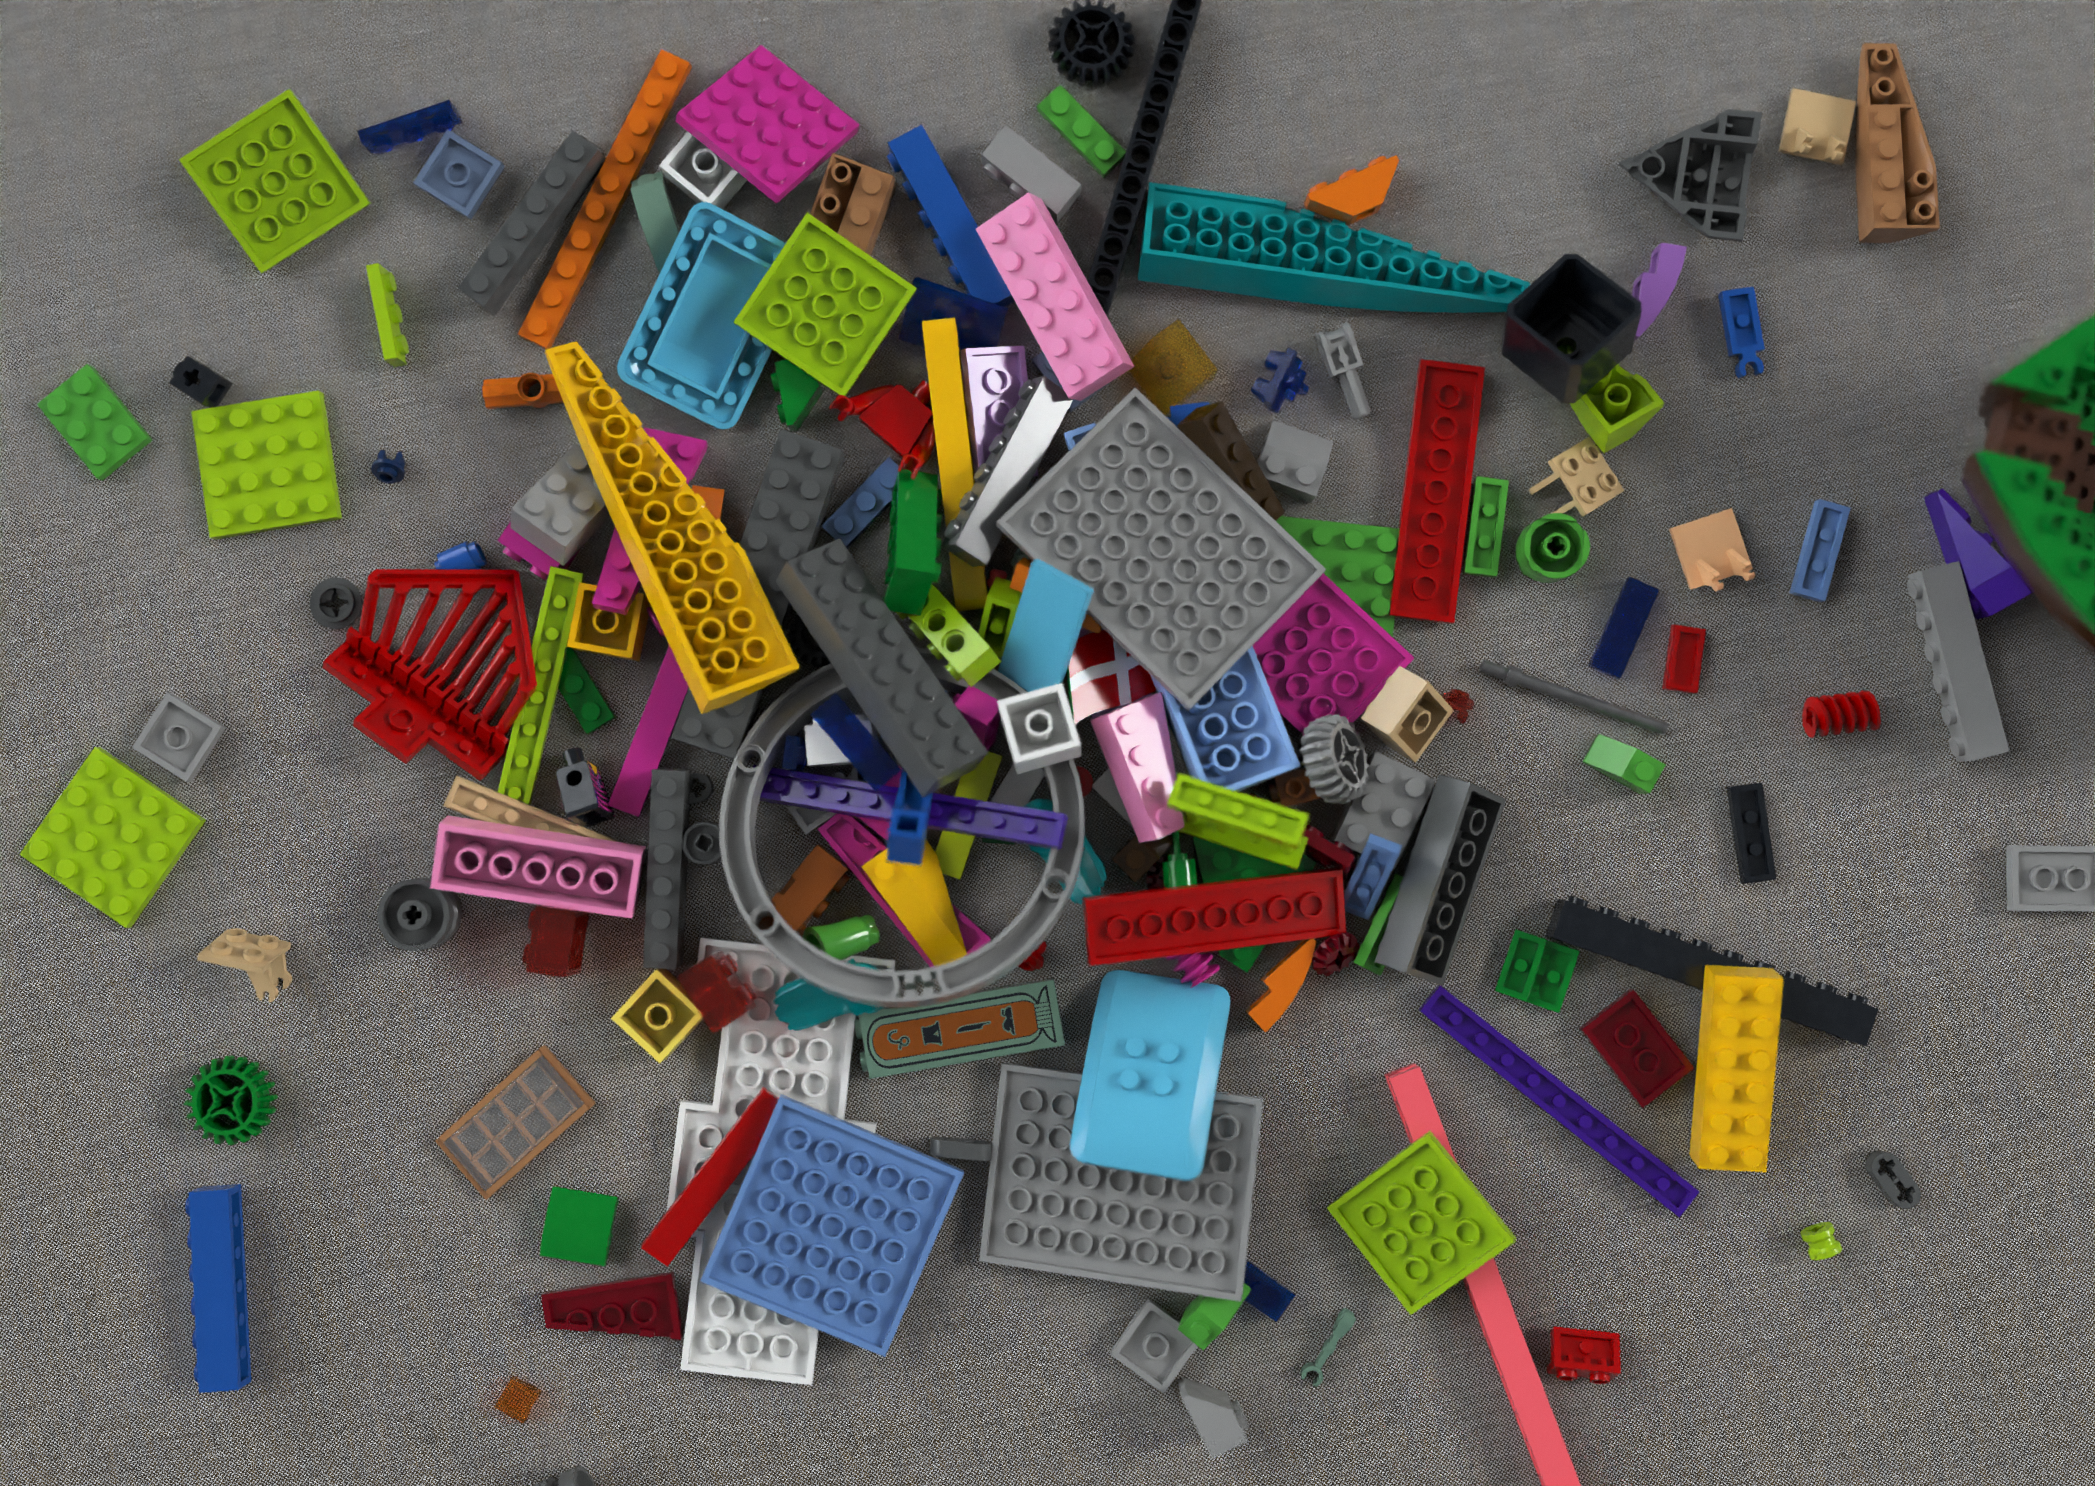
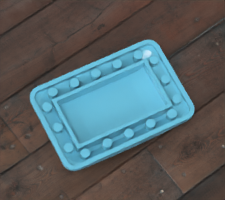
M699 202L694 205L686 217L618 360L617 372L620 378L627 384L716 428L723 430L733 427L739 420L772 352V349L735 325L734 320L786 242L714 204Z
M1113 970L1103 977L1095 1008L1070 1141V1150L1077 1161L1089 1165L1182 1181H1191L1201 1174L1204 1166L1230 1011V996L1226 989L1219 985L1202 982L1191 988L1193 984L1191 981L1181 983V979L1124 970Z

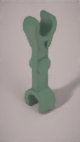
M1347 1308L1341 1309L1335 1320L1332 1334L1329 1339L1325 1340L1315 1362L1306 1363L1301 1368L1302 1380L1305 1379L1309 1371L1314 1370L1318 1375L1313 1380L1312 1385L1318 1387L1322 1383V1366L1329 1355H1332L1335 1351L1338 1340L1343 1338L1356 1321L1352 1311Z

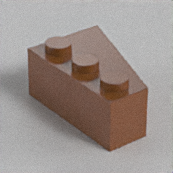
M821 844L816 845L794 871L782 890L773 896L771 902L788 926L803 938L804 930L807 928L806 925L812 917L815 916L819 919L829 907L830 903L826 900L834 890L840 893L851 878L847 876V873L850 869ZM767 916L762 918L759 922V930L770 929L774 924V917Z

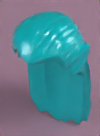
M1035 799L1023 806L1025 808L1054 812L1053 802L1049 799ZM1085 835L1079 875L1070 897L1074 904L1078 903L1080 905L1083 904V897L1100 896L1101 887H1104V881L1107 879L1103 863L1095 854ZM1028 845L1031 851L1038 853L1046 863L1048 862L1051 848ZM1059 881L1063 890H1065L1066 886L1064 885V883Z
M854 959L847 962L855 966L878 970L875 966L868 963H856ZM802 978L788 982L775 992L776 998L773 1000L774 1004L779 1005L775 1010L778 1020L789 1023L787 1028L795 1031L813 1027L844 1014L853 1013L859 1016L865 1012L867 1014L875 1013L884 1008L849 1001L829 994Z

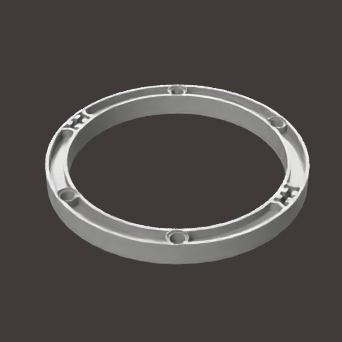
M916 648L944 690L962 695L969 685L963 678L957 682L946 670L945 666L949 662L944 657L938 661L927 648ZM832 663L824 666L795 683L768 707L748 732L728 773L719 819L720 849L728 885L738 909L751 930L772 955L800 978L829 994L872 1006L904 1008L944 1003L974 993L1005 976L1029 957L1048 936L1061 917L1071 897L1079 875L1085 835L1083 795L1074 760L1070 759L1042 767L1051 792L1054 812L1066 814L1068 817L1061 850L1051 848L1045 871L1033 896L1022 912L1004 931L978 950L958 960L921 970H874L838 960L805 941L779 915L764 887L755 849L757 808L768 774L778 756L789 741L808 722L834 704L853 696ZM995 669L988 672L973 686L997 700L1027 693L1014 681ZM750 758H761L758 766L746 768V763ZM1053 881H1061L1066 886L1062 893L1056 895L1051 894L1047 887ZM767 916L774 917V924L770 929L759 930V922L762 918ZM933 978H937V983L942 992L936 993ZM922 981L925 987L930 988L923 989V995L917 996L915 990L909 989L917 988V982ZM901 982H904L903 984L906 988V991H904L906 995L905 997H902L903 990Z

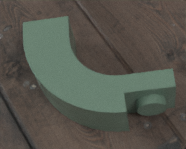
M662 172L642 175L637 180L631 181L632 188H630L645 238L659 274L680 232Z

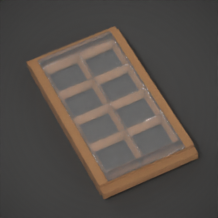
M543 1045L447 1129L435 1142L484 1199L488 1200L591 1109L596 1102L549 1048Z

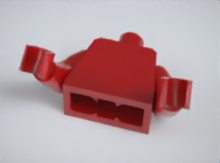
M924 380L920 382L912 393L901 384L896 386L888 384L849 398L839 395L829 406L830 410L835 408L841 412L837 417L840 422L844 421L848 415L859 416L861 423L903 458L898 472H901L903 469L911 471L910 478L913 480L932 454L936 439L933 414L926 406L931 400L929 384Z

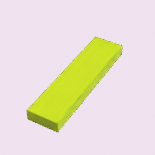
M988 751V754L973 771L960 778L954 796L988 801L1003 756ZM942 831L935 852L943 874L961 879L975 836Z

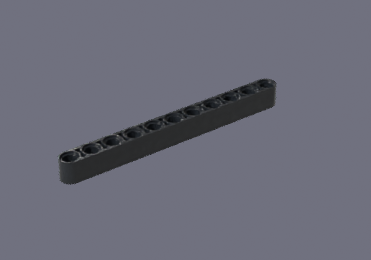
M1201 0L1171 1L1087 280L1107 317L1110 314L1199 18ZM1189 3L1194 8L1190 11H1183L1178 5ZM1180 33L1185 39L1179 42L1173 41L1169 35ZM1171 63L1176 69L1171 72H1165L1160 68V65ZM1155 93H1161L1167 99L1159 103L1153 101L1150 96ZM1146 123H1152L1158 130L1153 133H1147L1143 131L1141 126ZM1142 153L1149 160L1146 163L1138 164L1132 159V156ZM1126 184H1135L1139 188V192L1128 194L1123 190V187ZM1118 214H1125L1131 221L1126 225H1119L1113 218ZM1115 244L1120 247L1121 253L1116 256H1110L1104 251V248L1107 245ZM1099 275H1107L1112 279V283L1109 286L1103 287L1095 282V278Z

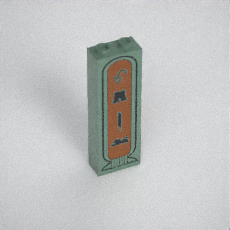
M1054 978L978 990L948 1002L928 1006L884 1007L875 1013L867 1014L865 1012L859 1015V1019L854 1020L857 1039L863 1038L865 1050L860 1052L862 1071H868L869 1079L1065 1045Z

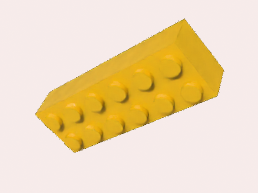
M1705 965L1689 1152L1690 1157L1699 1169L1767 1172L1784 980L1773 968Z

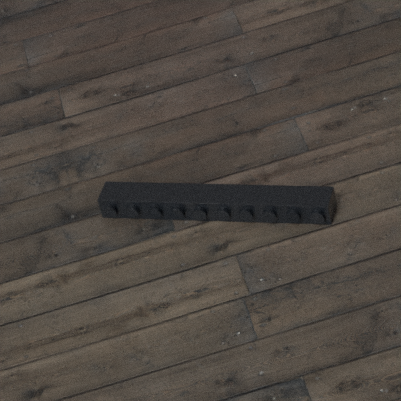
M1570 895L1568 901L1557 899L1545 936L1702 991L1705 965L1775 969V966L1755 960L1754 965L1742 962L1744 955L1724 949L1723 955L1711 951L1713 945L1701 940L1693 939L1692 944L1680 940L1682 934L1666 928H1662L1661 933L1650 930L1651 923L1631 917L1630 922L1618 918L1619 912L1600 906L1598 912L1587 908L1588 901ZM1786 971L1785 976L1780 975L1784 978L1780 1018L1855 1044L1867 1046L1878 1013V1008L1867 1005L1868 998L1853 993H1848L1847 998L1836 994V987L1817 982L1816 987L1805 983L1806 977Z

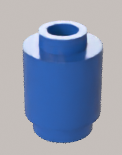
M465 541L438 553V561L434 563L436 569H481L482 566L487 565V560L476 541L471 543Z

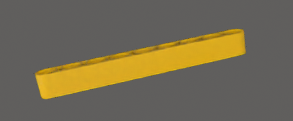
M955 317L922 321L946 528L958 516L961 510L959 507L961 499L968 491H971L975 483ZM949 552L956 610L961 612L984 609L988 595L985 565L972 567Z

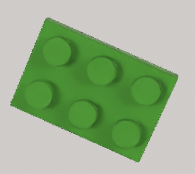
M89 364L82 367L37 404L93 475L102 481L152 441V438L101 375Z

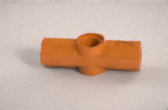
M529 372L521 377L484 380L482 386L483 398L487 409L522 406L542 408L548 404L564 403L553 374L538 375ZM534 384H540V393L535 397H529L528 391L530 387Z

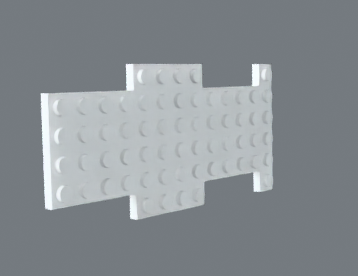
M701 937L696 971L729 974L713 1103L680 1101L667 1210L763 1087L777 1097H780L781 1094L873 1133H876L877 1127L875 1122L845 1119L855 1035L854 1021L857 1019V1016L853 1013H848L807 1029L789 1030L787 1028L789 1023L781 1022L776 1017L775 1010L779 1005L774 1004L773 1000L776 998L775 992L779 988L800 977L784 966L771 954L764 944ZM852 955L842 960L847 963L849 960L854 959L856 963H868L883 971H895L896 960ZM752 1157L691 1236L696 1237V1246L680 1370L812 1385L819 1336L818 1329L700 1282L753 1160Z

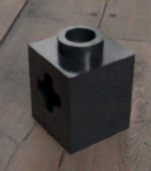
M189 356L175 367L173 378L169 382L209 408L217 407L233 384ZM198 378L201 380L199 384L196 383Z

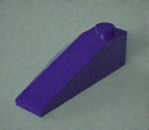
M1943 488L1924 496L1946 564L1958 561L1960 563L1975 619L1992 616L2033 593L2006 557L2003 558L1991 546L1994 539L1987 532L1983 534L1975 530L1970 525L1972 523L1970 515Z

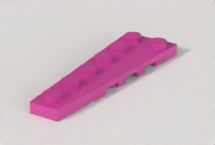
M644 427L646 433L650 438H655L687 478L686 483L689 484L690 480H693L707 451V440ZM614 528L592 605L596 609L627 615L641 583L616 528Z
M836 813L817 830L930 968L935 967L861 867L887 849V846L853 816ZM952 904L967 955L992 940L987 933Z

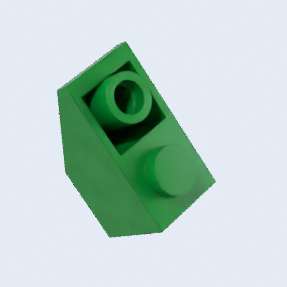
M788 360L774 362L776 372L771 373L774 391L781 394L782 404L777 405L781 424L786 423L791 432L797 431L821 396V383Z

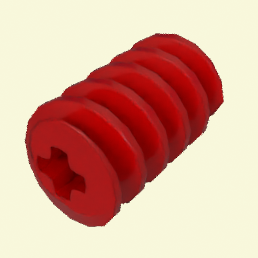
M1861 690L1858 693L1848 692L1845 695L1836 693L1833 696L1822 695L1819 698L1815 696L1807 698L1802 710V723L1808 737H1815L1816 728L1820 736L1826 737L1829 727L1834 735H1839L1842 727L1845 733L1848 734L1854 732L1855 726L1859 732H1865L1867 726L1875 731L1880 728L1881 714L1874 695L1870 691Z

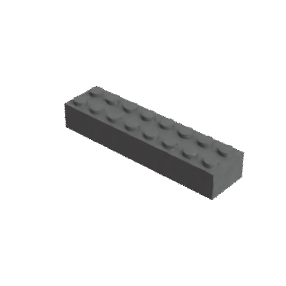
M839 538L788 560L776 579V583L922 797L973 771L988 754L987 750L841 539Z

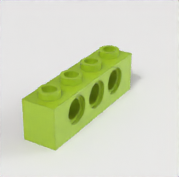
M933 584L920 616L896 612L902 620L909 617L912 623L908 627L920 640L926 637L930 641L926 647L938 661L944 657L949 662L945 668L957 682L963 678L972 687L1001 662L991 647Z

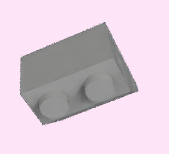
M1273 420L1257 463L1272 489L1311 503L1317 496L1326 471L1333 441Z
M1186 1378L1177 1380L1181 1398L1211 1459L1248 1442L1245 1430L1250 1427L1238 1399L1232 1402L1225 1391Z

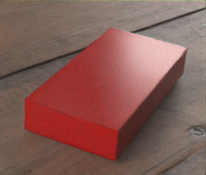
M1671 625L1662 689L1691 694L1698 693L1706 629Z

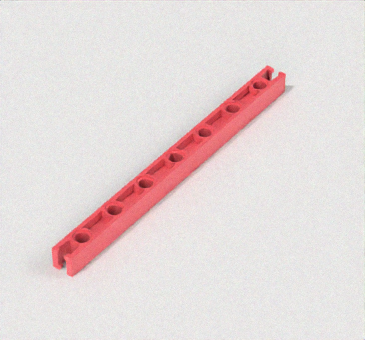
M1413 1063L1384 1074L1410 1144L1430 1130L1456 1162L1420 1066H1416ZM1492 1258L1462 1280L1541 1486H1581L1495 1260Z

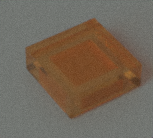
M513 1375L495 1408L524 1423L542 1391Z

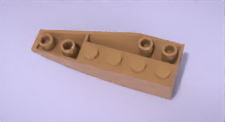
M1864 43L1861 46L1855 141L1859 243H1894L1940 229L1936 165L1896 43Z
M832 153L810 214L871 256L898 184L893 175Z

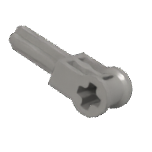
M1346 322L1341 325V328L1325 334L1322 332L1316 333L1317 346L1330 379L1339 377L1352 417L1360 419L1369 415L1371 409L1357 373V369H1360L1364 364L1357 348L1352 328Z

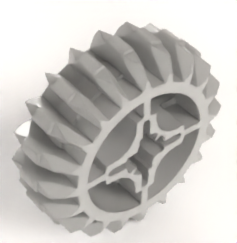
M1338 714L1322 716L1309 722L1308 727L1304 728V736L1301 737L1303 748L1300 749V752L1304 759L1302 764L1305 765V776H1308L1310 779V787L1315 788L1318 797H1322L1325 802H1331L1332 804H1343L1361 797L1362 792L1367 788L1366 781L1369 780L1367 769L1369 765L1366 758L1368 755L1364 750L1365 743H1362L1360 739V732L1355 731L1353 722H1349L1345 716L1340 717Z

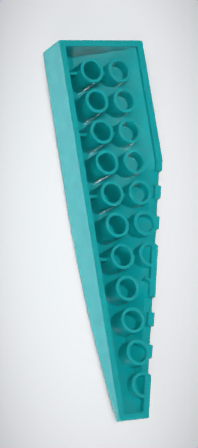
M1149 182L1137 280L1334 307L1440 313L1506 312L1507 305L1530 286V282L1490 269L1486 273L1477 271L1472 266V263L1460 260L1456 264L1441 259V253L1429 249L1427 254L1413 250V244L1364 228H1361L1359 231L1352 230L1345 225V222L1334 218L1332 223L1315 218V212L1303 208L1301 212L1286 208L1287 203L1279 200Z

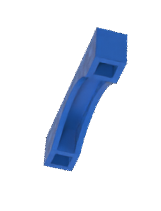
M903 767L889 825L887 861L921 865L933 792L922 797Z

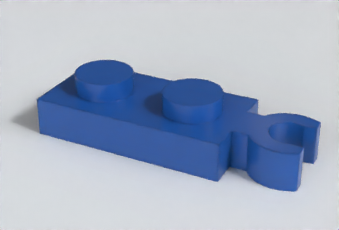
M1754 286L1721 291L1718 294L1728 356H1738L1739 359L1735 367L1736 376L1738 379L1746 376V364L1751 365L1754 369V375L1758 376L1763 373L1764 365L1762 360L1756 356V353L1765 350Z

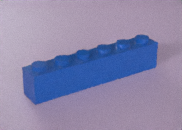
M921 124L889 141L890 154L886 156L894 173L901 172L906 181L902 183V187L910 202L916 200L921 210L917 211L922 225L925 229L931 227L936 238L932 242L940 257L946 255L952 265L948 267V271L956 285L960 283L963 285L967 293L963 298L970 312L974 313L977 311L982 320L1015 302L976 231L978 226L923 125Z
M241 1184L202 1186L189 1192L185 1205L186 1213L190 1216V1231L187 1236V1244L192 1251V1263L189 1268V1279L193 1283L194 1296L191 1300V1313L195 1316L192 1344L194 1349L197 1350L194 1379L198 1383L199 1393L240 1390L251 1382Z

